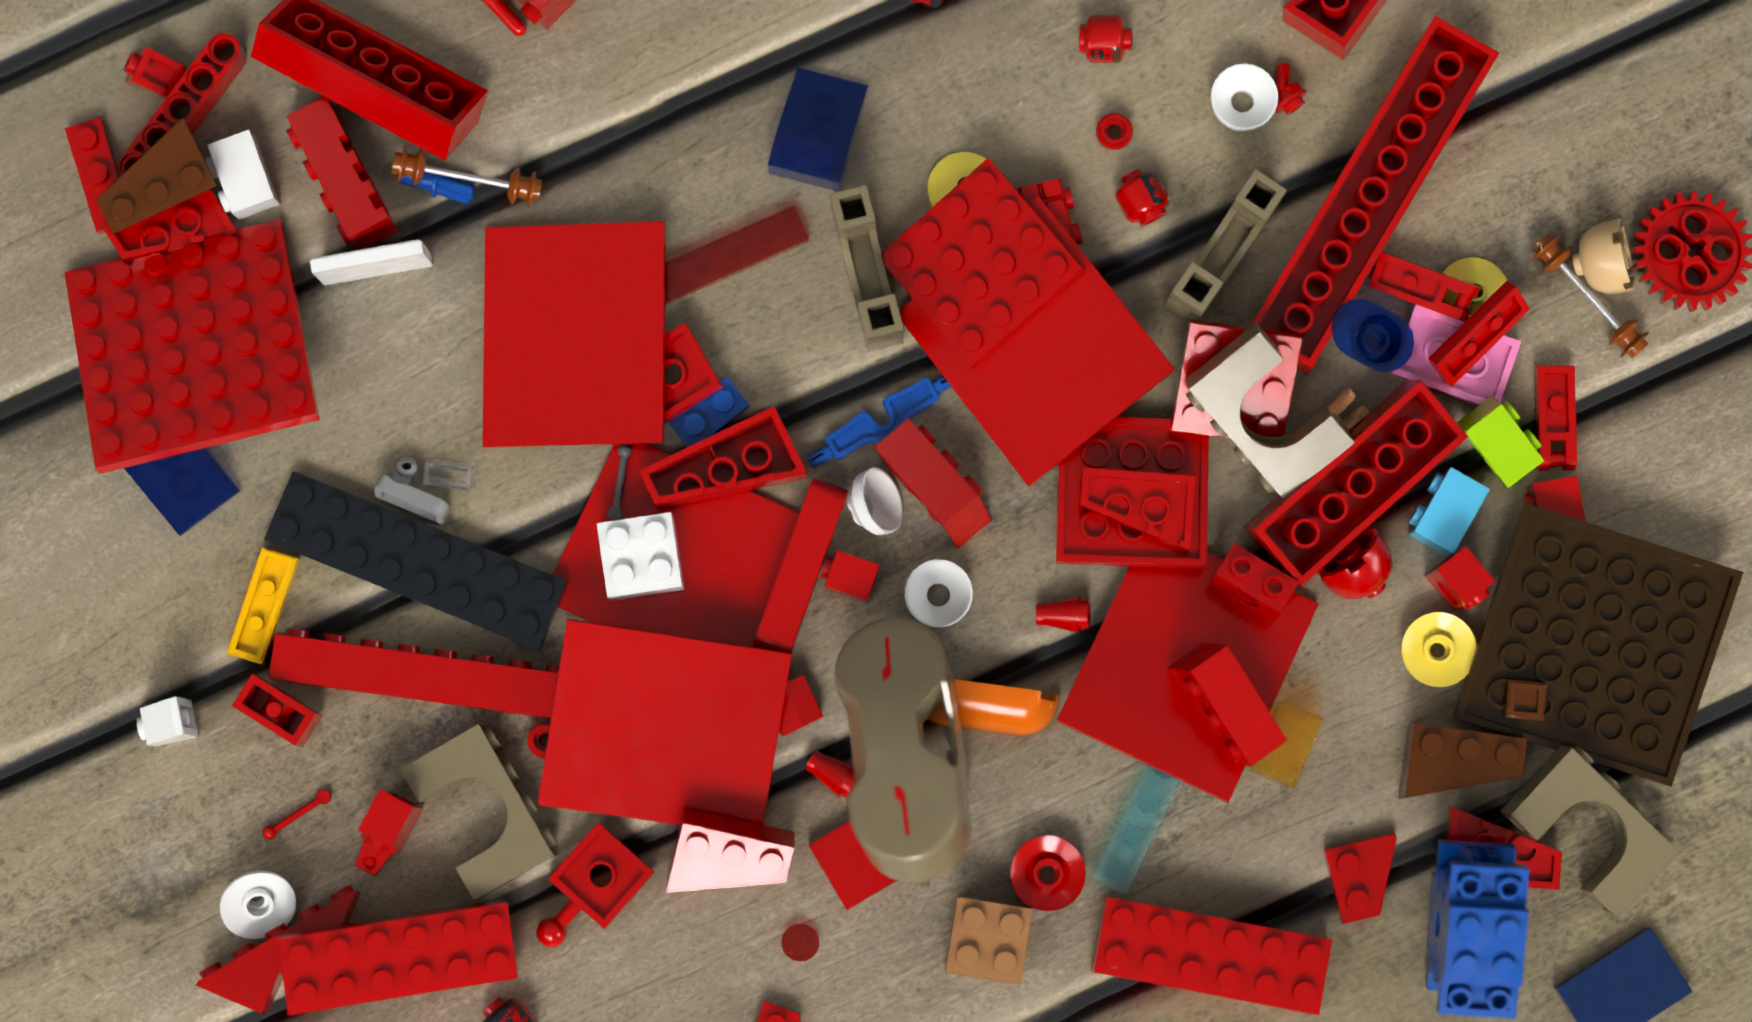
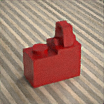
M379 789L358 828L362 832L360 837L364 840L355 866L370 875L377 876L392 855H399L424 808L390 790Z

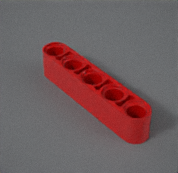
M219 33L208 41L121 157L118 163L120 175L153 145V141L158 135L165 134L179 120L175 118V112L177 108L184 104L191 106V111L184 118V121L191 135L194 134L247 61L245 49L233 35ZM224 47H235L233 57L228 60L219 59V54ZM206 75L213 76V82L209 88L205 90L197 89V83L201 77Z
M816 478L812 479L752 647L792 652L849 490Z

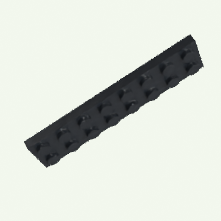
M294 471L290 476L264 538L267 542L539 651L543 646L568 585L567 580Z

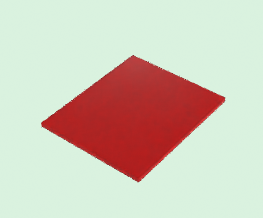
M1039 196L1031 201L1029 205L1085 271L975 368L968 366L913 299L899 310L904 326L1028 487L1032 486L1176 370Z
M665 221L485 227L482 447L664 444Z
M629 444L632 447V454L627 459L620 505L623 516L620 520L668 512L672 513L675 521L685 590L610 601L606 593L596 523L614 521L608 516V510L613 506L620 462L618 454L620 445H614L553 573L554 576L568 581L559 608L591 623L752 647L799 513L751 491L656 510L638 470L671 454L649 444Z
M1208 551L1206 569L1129 566L1056 722L1228 803L1245 765L1238 764V762L1233 763L1228 758L1222 748L1223 742L1206 724L1200 711L1167 668L1202 643L1228 645L1270 712L1319 603L1293 592L1282 612L1272 624L1209 586L1224 559Z
M567 619L537 805L680 825L685 807L763 825L792 653Z

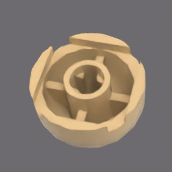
M1620 218L1604 221L1592 226L1583 234L1579 241V253L1573 254L1576 275H1584L1588 285L1597 292L1619 294L1635 290V276L1629 277L1627 269H1630V266H1633L1632 256L1624 226L1620 227Z

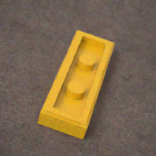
M261 548L226 654L261 665L265 664L299 562L298 558L267 548Z

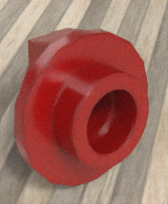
M1280 63L1276 66L1275 84L1278 90V104L1275 112L1281 113L1284 111L1286 115H1290L1305 104L1303 97L1307 94V91L1302 89L1297 82L1290 84L1291 67L1286 63Z

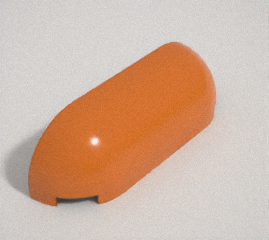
M954 679L958 716L962 728L1014 735H1030L1041 731L1049 725L1058 710L1060 695ZM942 699L927 719L934 723L948 726L949 722L944 712Z

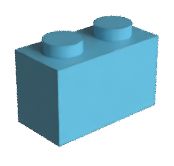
M1452 467L1448 468L1443 474L1437 472L1426 490L1431 493L1425 506L1419 504L1408 522L1413 525L1409 536L1446 557L1451 556L1456 551L1490 489Z

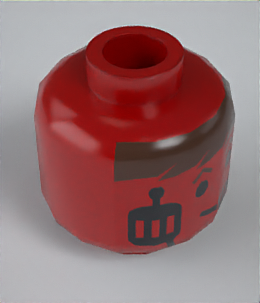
M1091 15L1087 19L1086 24H1080L1079 52L1080 54H1085L1089 62L1119 63L1124 58L1125 50H1132L1133 29L1125 27V21L1120 15Z

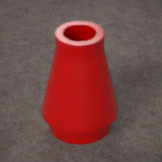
M1079 595L1048 603H1037L1036 624L1037 626H1048L1078 633L1081 632V629H1090V600L1081 599Z
M816 750L806 764L805 770L812 773L838 798L841 796L847 798L855 785L852 763L822 754Z

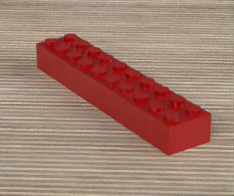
M1437 16L1429 24L1250 324L1252 326L1256 322L1262 329L1301 334L1302 343L1297 370L1306 375L1314 367L1499 55V52Z

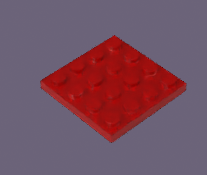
M989 158L881 252L883 263L970 368H975L1085 271Z
M1116 417L1058 464L1056 564L1206 569L1209 435L1172 431L1170 426L1172 419ZM1082 468L1196 476L1191 551H1186L1081 507Z

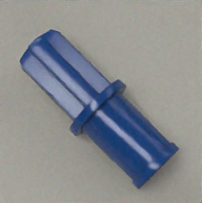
M424 172L423 179L416 186L413 185L411 177L404 176L400 180L403 185L406 184L430 192L431 197L435 198L437 195L464 204H469L475 193V185L471 182Z

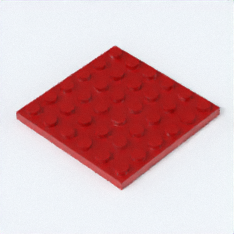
M280 219L237 229L238 234L235 235L221 233L205 237V242L188 244L182 248L161 253H151L148 256L123 261L119 258L64 272L94 465L99 474L320 420L284 225Z

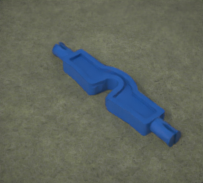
M943 375L931 382L926 377L912 386L886 397L882 403L886 414L889 416V422L886 425L877 424L868 411H863L843 427L826 436V444L807 455L809 461L815 469L832 457L840 461L867 444H878L906 419L916 416L939 402L938 394L950 388L951 385Z

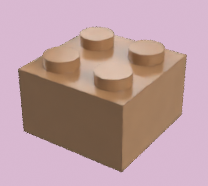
M957 896L945 972L1021 985L1033 909Z

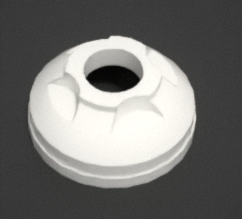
M1237 64L1225 69L1216 78L1211 89V106L1217 119L1226 127L1235 131H1252L1263 126L1273 116L1278 104V90L1272 77L1262 68L1252 64ZM1239 92L1247 93L1252 98L1253 107L1247 112L1236 111L1231 104L1233 95Z
M873 467L859 473L853 482L847 499V505L853 515V520L875 535L890 534L897 531L903 520V503L895 482L888 473L880 468Z
M935 559L919 565L912 571L905 586V601L910 613L922 624L934 628L948 627L959 622L970 609L973 599L972 584L968 575L960 566L947 560ZM940 584L948 589L950 598L945 605L934 606L928 601L927 592L931 586Z

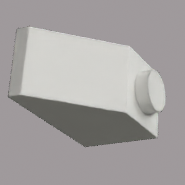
M173 697L140 708L141 718H137V729L141 740H146L148 746L156 747L199 737L192 700Z

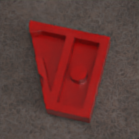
M1395 833L1323 850L1341 924L1380 915L1397 840Z

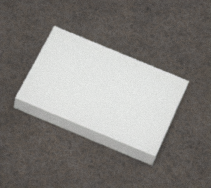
M416 239L316 257L310 260L312 274L325 286L431 267L433 262L430 251L421 240Z

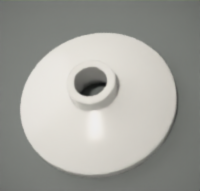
M269 871L245 873L234 879L222 893L219 906L221 918L225 926L240 937L248 939L266 938L265 934L283 923L287 926L293 918L296 909L294 890L285 878ZM262 896V899L254 902L250 900L253 897Z

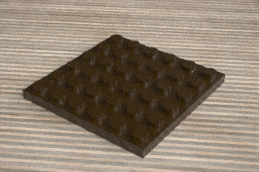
M1523 503L1477 642L1471 667L1466 676L1453 716L1457 719L1513 737L1527 739L1529 742L1557 750L1561 745L1573 749L1578 746L1595 763L1672 787L1744 572ZM1507 679L1547 683L1544 721L1504 717Z

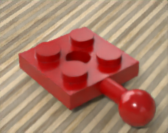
M683 323L665 335V372L668 367L677 364L682 369V377L675 384H668L665 380L664 425L724 388L687 323Z
M598 822L548 878L570 901L555 918H546L539 923L536 930L538 941L548 948L561 945L566 938V926L569 925L581 910L603 929H606L655 871ZM600 864L608 866L612 872L611 882L604 887L595 885L591 879L592 870Z

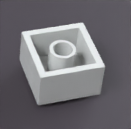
M671 512L596 523L606 593L610 601L685 590L675 521Z

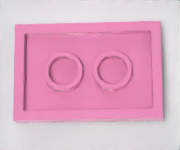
M1415 304L1390 376L1403 381L1407 379L1421 380L1429 390L1477 407L1491 396L1501 402L1521 341L1504 335L1451 387L1442 381L1428 358L1464 322Z

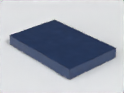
M1647 927L1554 988L1575 1022H1647L1693 992L1651 927Z

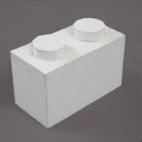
M250 130L207 145L211 156L206 158V162L212 177H219L223 190L219 191L218 195L226 213L231 211L238 220L280 205L259 144Z

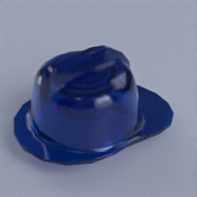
M1365 299L1348 301L1334 315L1332 323L1333 339L1338 349L1348 357L1381 372L1395 371L1405 365L1411 357L1414 348L1413 332L1408 323L1398 315Z

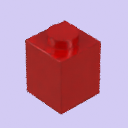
M837 550L834 558L827 557L820 578L826 579L825 589L868 603L880 565Z

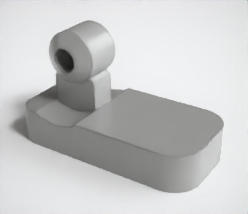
M412 458L400 459L396 466L397 471L393 473L391 479L387 475L380 476L374 488L376 499L432 524L443 525L449 513V505L436 496L410 486L411 481L417 476V464Z

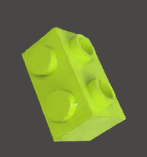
M1491 396L1458 421L1457 424L1468 436L1469 441L1497 478L1509 488L1544 462L1537 452L1542 446L1529 429L1522 432L1516 424L1520 416L1508 401L1501 404Z

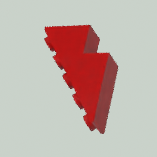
M351 885L340 889L331 895L334 902L320 909L319 905L316 904L298 914L301 921L287 928L286 924L283 923L267 932L265 936L268 940L257 947H254L251 942L232 953L234 960L228 964L221 966L220 962H216L200 971L199 974L202 979L197 981L196 986L258 1013L269 1012L283 980L277 935L348 924L361 891H354Z

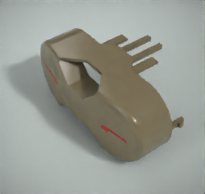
M888 618L872 622L856 631L843 645L835 666L836 691L848 714L855 785L847 796L849 817L861 847L871 864L878 871L894 880L920 882L921 889H926L930 887L929 880L944 874L959 861L969 843L971 835L968 797H971V790L967 783V773L969 772L958 716L954 677L939 639L929 628L919 622L903 618ZM942 699L944 712L949 722V725L943 726L951 749L946 751L947 760L950 765L927 750L924 744L922 724Z

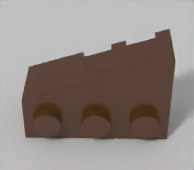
M181 117L159 140L104 190L96 200L114 234L215 187L216 184L184 119Z
M1419 723L1408 724L1398 799L1523 777L1527 739Z

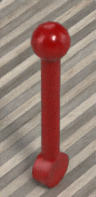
M327 790L318 791L316 798L274 826H265L262 830L263 837L267 840L274 839L278 831L319 804H328L331 801V793Z

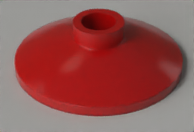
M1039 836L1027 841L1016 852L1011 863L1010 878L1015 893L1026 905L1040 911H1056L1067 907L1080 895L1085 883L1086 869L1081 854L1070 842L1056 836ZM1044 866H1050L1054 870V877L1049 881L1043 880L1040 876V871Z

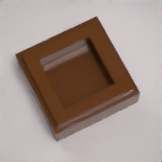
M1507 679L1504 717L1544 721L1547 683Z

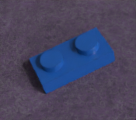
M727 377L721 380L724 388L669 422V425L687 447L718 433L750 407Z

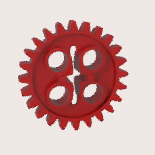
M1692 191L1688 195L1687 201H1685L1683 195L1679 192L1673 196V204L1665 197L1659 202L1661 210L1654 206L1650 208L1647 213L1651 220L1643 218L1639 221L1638 225L1645 232H1636L1632 238L1641 243V245L1634 247L1631 250V254L1641 256V260L1632 267L1633 269H1644L1645 274L1638 281L1642 283L1650 280L1652 285L1647 293L1651 295L1659 290L1662 293L1660 304L1672 298L1674 299V310H1678L1684 302H1687L1689 312H1693L1697 309L1698 302H1700L1704 311L1712 308V299L1720 306L1726 302L1724 293L1731 297L1738 293L1734 283L1743 285L1747 282L1748 279L1740 271L1752 269V264L1744 260V258L1752 255V248L1745 247L1744 243L1752 238V234H1742L1740 231L1747 224L1746 220L1739 222L1733 220L1737 214V208L1730 210L1728 213L1723 210L1726 202L1725 199L1713 205L1711 204V193L1706 194L1699 201L1697 192ZM1686 218H1693L1699 223V234H1693L1685 227ZM1669 228H1673L1676 235L1671 234ZM1660 243H1667L1672 247L1674 251L1673 259H1665L1659 253ZM1712 244H1719L1725 249V260H1718L1713 256L1711 251ZM1694 245L1698 251L1691 258L1687 252ZM1709 268H1712L1716 271V276H1713L1710 273ZM1686 269H1692L1699 274V286H1694L1687 282L1685 278Z

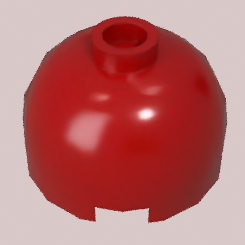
M1367 527L1320 569L1318 574L1324 585L1331 592L1342 598H1373L1379 595L1386 587L1385 582L1388 580L1393 567L1391 550L1382 535L1378 534L1373 527Z

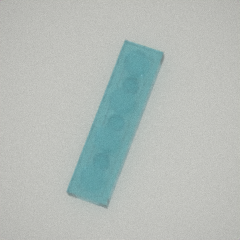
M1145 765L1092 879L1127 895L1181 782L1180 780Z

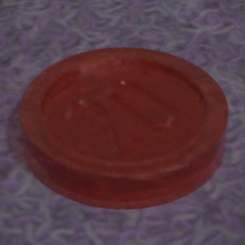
M794 924L782 936V949L786 956L794 961L809 960L818 950V934L807 924Z

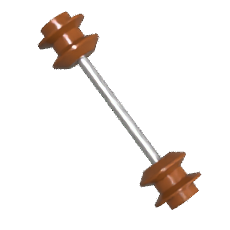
M403 146L402 153H394L391 174L398 175L397 182H400L404 176L412 178L413 185L416 186L423 179L424 172L507 188V197L511 204L517 198L525 199L527 207H530L531 201L538 202L542 180L535 179L536 171H533L530 177H524L521 175L520 168H517L510 174L509 181L425 165L426 156L422 149L416 155L408 154L406 146Z
M1548 233L1532 248L1536 255L1531 259L1541 258L1544 261L1543 273L1553 272L1559 267L1616 329L1610 335L1609 345L1619 344L1623 348L1620 355L1621 358L1626 354L1631 358L1635 357L1649 344L1644 339L1649 332L1640 334L1635 329L1638 323L1637 319L1627 320L1621 325L1564 262L1570 257L1572 247L1561 248L1558 244L1560 234L1553 239Z

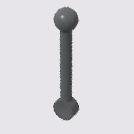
M629 444L620 445L618 448L620 462L613 506L608 510L609 518L614 521L620 520L623 516L620 505L627 459L632 454V447Z

